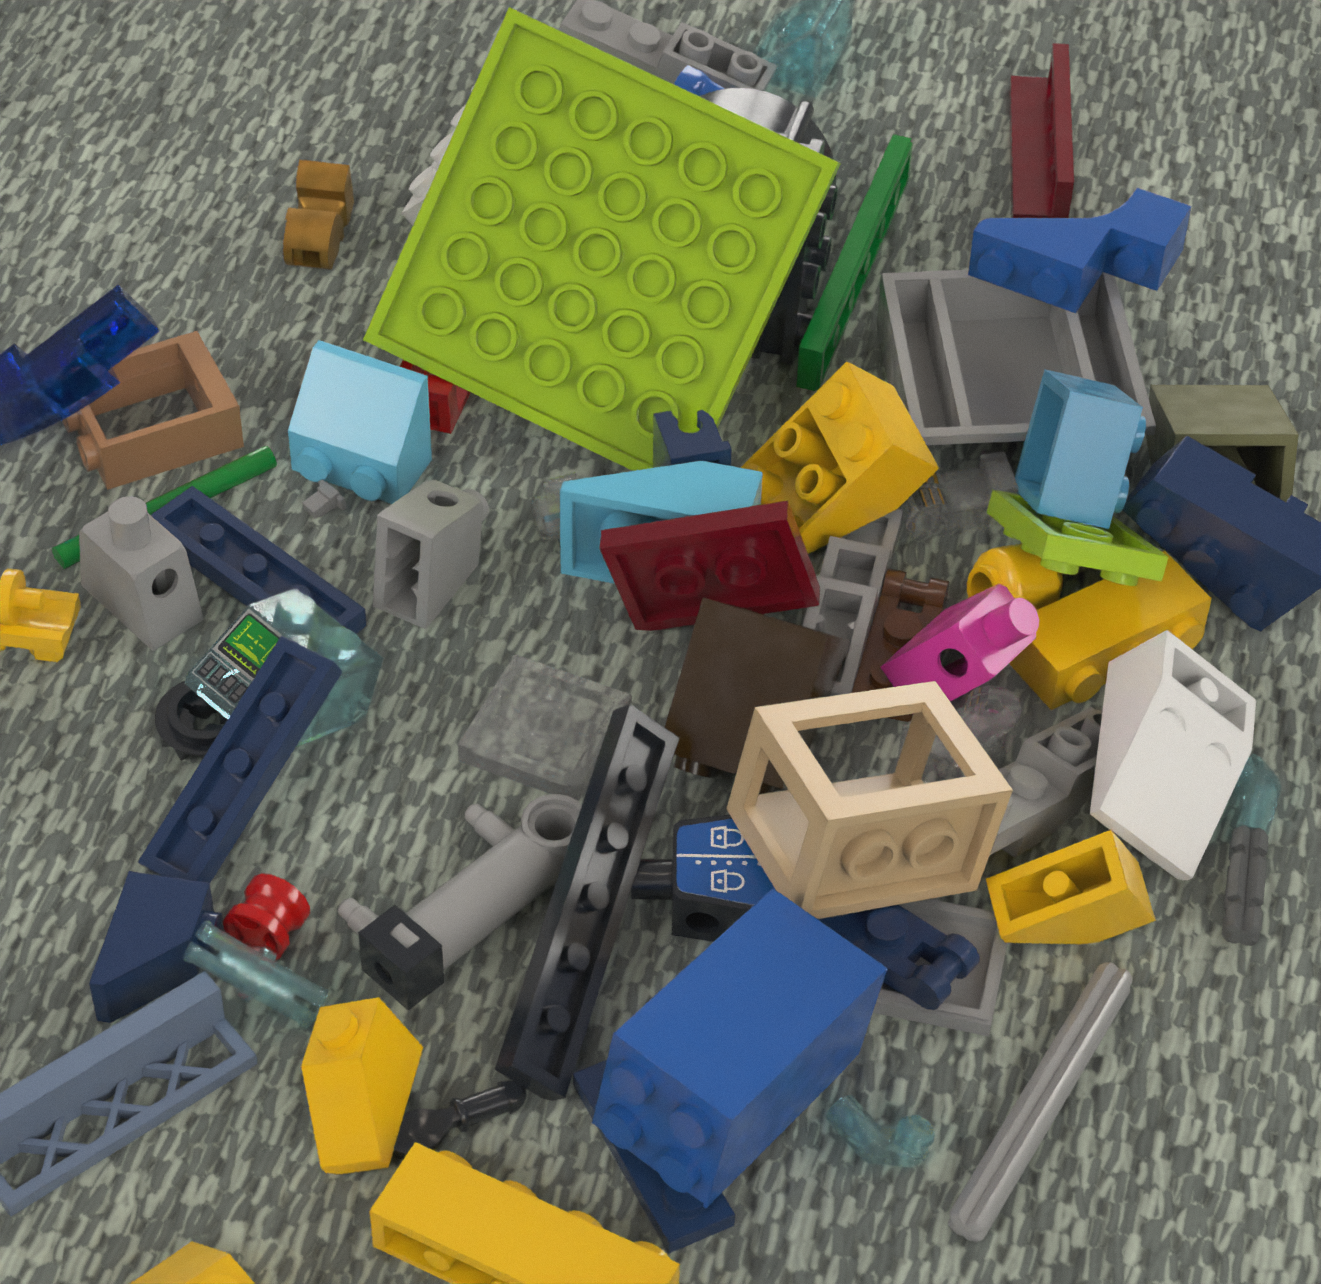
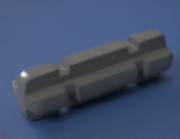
M1242 825L1235 828L1232 833L1228 858L1230 866L1227 869L1224 903L1226 913L1223 917L1222 935L1227 942L1233 944L1241 943L1245 946H1252L1258 942L1259 933L1262 930L1263 912L1261 911V905L1264 904L1267 865L1265 855L1268 852L1269 839L1262 828L1250 829Z

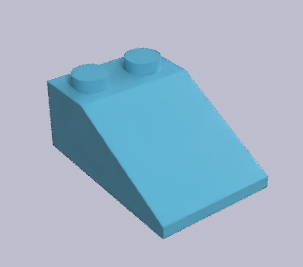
M695 461L563 481L560 489L561 574L614 583L599 549L601 530L761 505L763 472L706 461Z

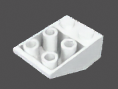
M1168 630L1111 660L1108 663L1090 815L1176 879L1186 881L1192 879L1252 751L1256 699Z

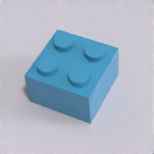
M1044 369L1012 487L1036 513L1109 529L1113 513H1120L1126 503L1129 479L1124 474L1130 453H1137L1144 439L1146 419L1144 416H1141L1143 407L1115 385Z

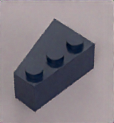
M1185 436L1153 463L1126 499L1122 511L1182 564L1191 575L1196 577L1228 606L1237 617L1242 619L1249 627L1261 632L1321 588V522L1304 513L1308 507L1307 503L1293 495L1284 502L1253 484L1252 482L1256 474L1189 436Z

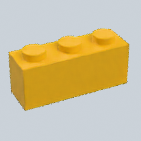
M1163 551L1168 556V561L1162 581L1139 577L1136 586H1129L1102 579L1036 610L1039 617L1036 639L1009 664L1050 710L1072 700L1075 703H1082L1092 698L1101 686L1106 684L1108 663L1111 660L1166 630L1193 649L1204 636L1212 598L1166 551Z

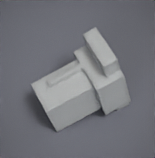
M324 480L318 481V491L302 502L304 510L314 519L322 517L337 507L342 511L347 508L345 498Z

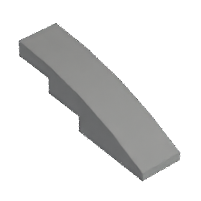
M896 509L841 538L834 536L829 538L820 575H816L820 585L819 606L807 608L803 626L850 640L846 656L830 696L852 693L880 600L887 569L891 568L903 523V509Z

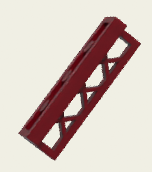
M1053 43L1048 78L1012 75L1010 77L1011 218H1069L1074 187L1069 44Z

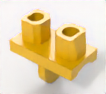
M7 568L0 578V651L5 650L6 646L29 649L30 653L34 655L35 660L58 662L63 659L81 608L79 594L26 587L24 572Z

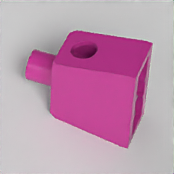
M997 584L943 610L880 668L894 687L936 681L951 702L995 677L1036 639V631L1039 627L1038 613L1028 600L1014 598L1006 586ZM944 649H955L964 655V657L945 667L941 664L940 655Z

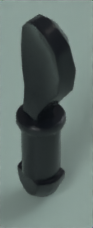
M512 1080L499 1081L497 1086L465 1098H452L448 1108H420L404 1113L392 1156L404 1159L415 1142L429 1149L436 1150L452 1128L458 1127L460 1132L465 1133L470 1129V1126L507 1112L512 1114L518 1111L524 1105L527 1096L526 1088Z

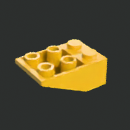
M846 361L740 468L763 472L761 505L788 500L805 548L809 554L827 545L830 536L841 538L898 509L939 469V466L895 387Z

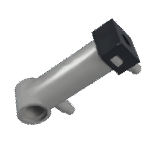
M543 795L531 801L523 810L521 825L516 829H513L494 812L487 811L480 804H472L465 811V820L474 827L478 835L493 847L408 912L404 913L394 905L381 916H377L367 906L360 905L353 898L343 900L338 907V914L348 923V927L359 936L362 971L408 1011L445 983V969L546 890L556 885L582 804L567 795Z

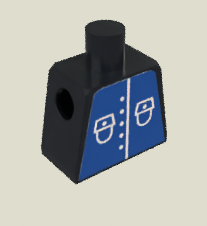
M730 814L685 819L673 825L672 859L641 858L631 889V899L672 900V935L714 942L772 888H775Z

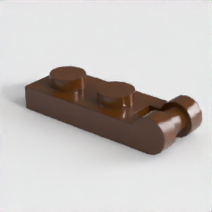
M887 569L880 600L852 693L894 687L880 666L944 610L949 590V581L931 577L929 583L908 579L907 572ZM900 603L923 607L921 613L899 609ZM913 714L887 718L911 723Z

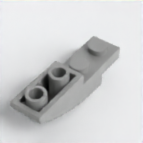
M577 0L562 21L559 29L674 84L681 71L689 65L704 72L712 81L725 89L750 88L765 91L778 66L758 57L752 52L742 50L683 22L680 23L672 36L651 24L639 21L595 0Z
M1090 707L1025 739L1016 761L999 769L1013 791L990 855L1003 849L1014 858L1018 857L1054 833L1092 797L1102 719L1101 710H1095Z

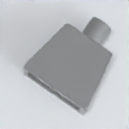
M426 480L377 515L373 607L421 628H428L479 564L482 522L489 515V505L479 492L473 489L461 491L437 480Z
M132 496L119 498L112 502L108 512L83 526L79 532L81 586L152 651H155L204 620L186 549L174 535L148 513L147 506L143 500ZM152 589L157 592V595L152 593Z

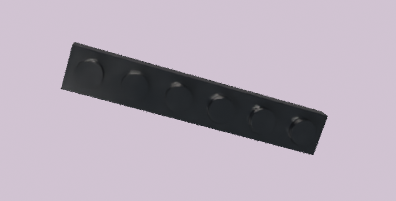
M631 704L613 710L494 1069L540 1098L550 1101L566 1097L679 737Z

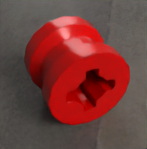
M261 873L255 875L244 890L245 902L234 905L223 920V927L229 939L238 948L267 960L275 961L281 958L290 944L289 932L300 929L310 915V905L305 896L286 880L272 874Z

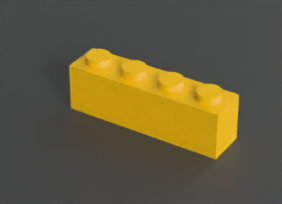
M416 1142L370 1209L373 1247L451 1284H679L680 1263L671 1260L656 1245L645 1241L632 1242L604 1229L595 1218L577 1210L564 1211L538 1199L534 1192L521 1183L512 1180L501 1182L473 1169L464 1158L453 1152L444 1150L436 1152Z

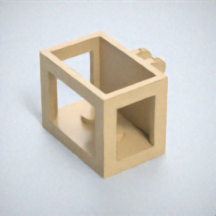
M936 681L755 707L726 810L776 891L816 919L977 891L1013 789ZM913 714L895 773L831 783L798 732L800 730ZM936 735L966 777L923 783L921 778ZM769 760L788 790L759 794Z

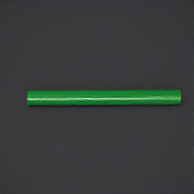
M265 445L146 502L147 511L150 515L191 486L211 499L277 466L276 458L272 450ZM79 535L52 547L53 556L63 569L80 562Z

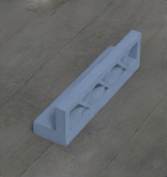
M203 971L0 1093V1164L20 1152L46 1155L41 1174L15 1190L11 1188L0 1173V1204L10 1217L258 1064L257 1055L226 1020L221 989L206 971ZM213 1034L217 1036L232 1054L231 1057L211 1069L185 1066L189 1049ZM175 1058L174 1065L166 1064L167 1062ZM143 1077L170 1079L166 1097L153 1105L145 1106L124 1103L128 1087ZM181 1081H189V1083L180 1087ZM114 1095L113 1102L105 1101ZM80 1115L108 1117L104 1135L89 1144L62 1142L67 1123ZM120 1118L128 1119L118 1126ZM52 1133L50 1140H43L44 1137ZM58 1156L67 1157L56 1164Z

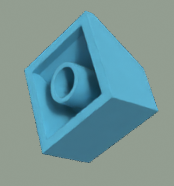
M318 340L312 349L288 428L292 470L299 472L303 477L312 482L324 480L352 490L359 497L368 501L379 499L393 504L409 493L432 460L428 376Z

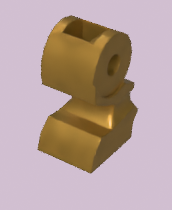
M299 160L296 178L299 209L288 208L285 216L287 221L283 242L284 261L286 265L332 270L339 252L340 241L344 239L343 228L350 221L354 205L350 165Z

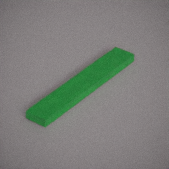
M893 134L799 346L796 387L816 391L824 381L908 184L913 142H911L909 137Z

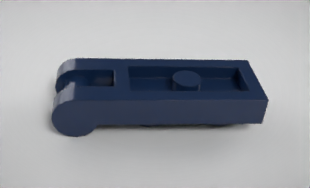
M900 905L818 919L887 967L883 980L885 984L928 1010L938 1009L952 992L950 984L955 978H966L980 961L977 949L968 939L954 933L946 935ZM920 958H923L931 964L918 966L915 963Z

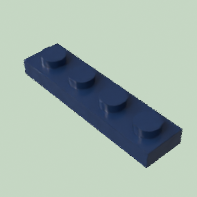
M191 486L151 514L155 520L182 543L186 549L190 566L296 643L327 657L367 626L365 608L195 487Z
M281 635L141 855L138 863L155 875L211 883L343 671L334 661Z

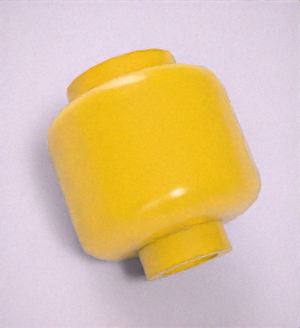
M1022 543L995 547L981 553L973 565V569L967 579V595L969 598L997 584H1001L1008 588L1014 598H1024L1038 610L1060 599L1063 577L1062 573L1041 566V558L1021 549Z

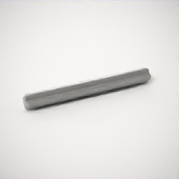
M1105 962L1097 967L950 1210L948 1226L957 1235H961L972 1242H979L985 1238L1129 995L1133 978L1127 969L1118 968L1112 962Z

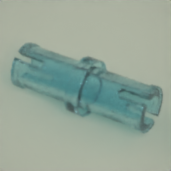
M208 920L202 923L195 936L219 950V953L213 954L191 941L183 956L185 962L192 963L237 988L235 996L247 1003L254 998L295 1021L303 1029H307L312 1024L317 1014L294 1000L293 997L298 995L320 1008L327 998V988L314 984L276 962V953L266 947H262L257 951L216 928Z

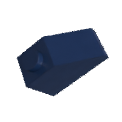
M132 871L128 872L89 982L97 1021L111 1023L177 988L198 975L205 953L215 954L217 952L223 930V915L220 912H214L210 883Z

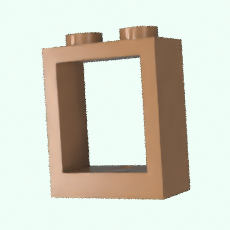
M198 331L61 371L65 391L64 397L57 398L61 420L68 433L78 431L80 436L76 437V442L84 467L88 472L97 469L107 490L244 447L239 404ZM186 388L198 412L108 440L95 417L105 412Z

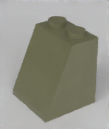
M1150 385L1149 402L1156 424L1155 434L1146 435L1151 466L1185 436H1189L1256 474L1252 483L1284 502L1293 494L1299 434L1269 385Z

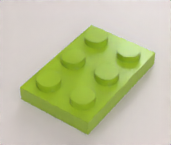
M992 489L986 513L1004 527V535L1022 542L1021 549L1023 551L1039 556L1041 558V566L1052 571L1071 575L1078 574L1079 566L1101 570L1100 577L1129 586H1136L1139 577L1162 581L1168 556L1114 516L1112 517L1109 529L1036 513L1019 494Z

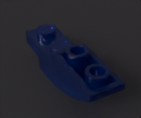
M119 284L30 353L26 354L14 343L0 354V445L32 435L62 421L110 391L120 383L112 367L160 331L152 316Z

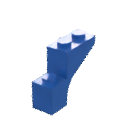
M1136 188L1132 196L1121 207L1098 217L987 218L980 221L973 231L968 275L1073 313L1078 311L1103 272L1158 291L1183 251L1191 206Z

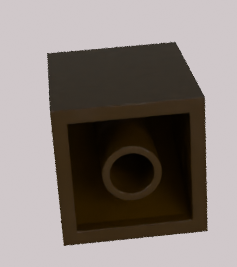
M703 598L664 727L679 737L674 753L676 758L673 767L707 778H711L714 768L736 774L755 707L830 696L846 656L850 640L738 606ZM818 728L798 731L809 749ZM770 760L767 764L759 794L772 793L776 787L788 789Z

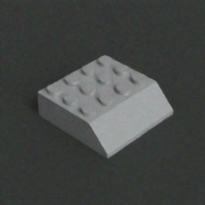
M969 270L881 273L876 326L887 383L895 387L926 445L1025 441L1044 369L1115 385L1143 407L1141 416H1144L1146 419L1145 435L1155 434L1156 424L1115 276L1103 272L1078 311L1073 313L969 276Z

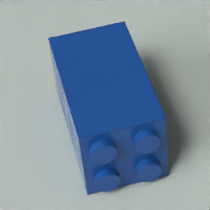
M772 888L613 1033L592 1123L602 1130L605 1137L612 1144L621 1149L629 1150L657 1171L663 1181L672 1189L682 1193L688 1192L704 1203V1208H707L860 1053L887 967Z

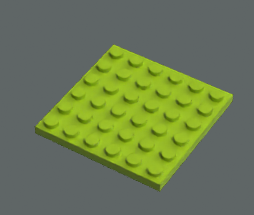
M509 7L363 340L629 470L636 471L653 468V413L671 411L678 420V428L681 431L695 433L700 430L697 427V412L703 410L712 416L718 428L841 163Z

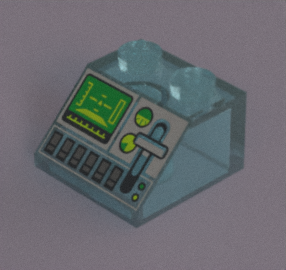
M293 589L249 604L187 673L185 684L228 719L281 635L334 661L343 672L296 746L298 747L354 725L366 717L384 658L361 641L357 634L346 629L318 607L310 597L302 594L297 589Z

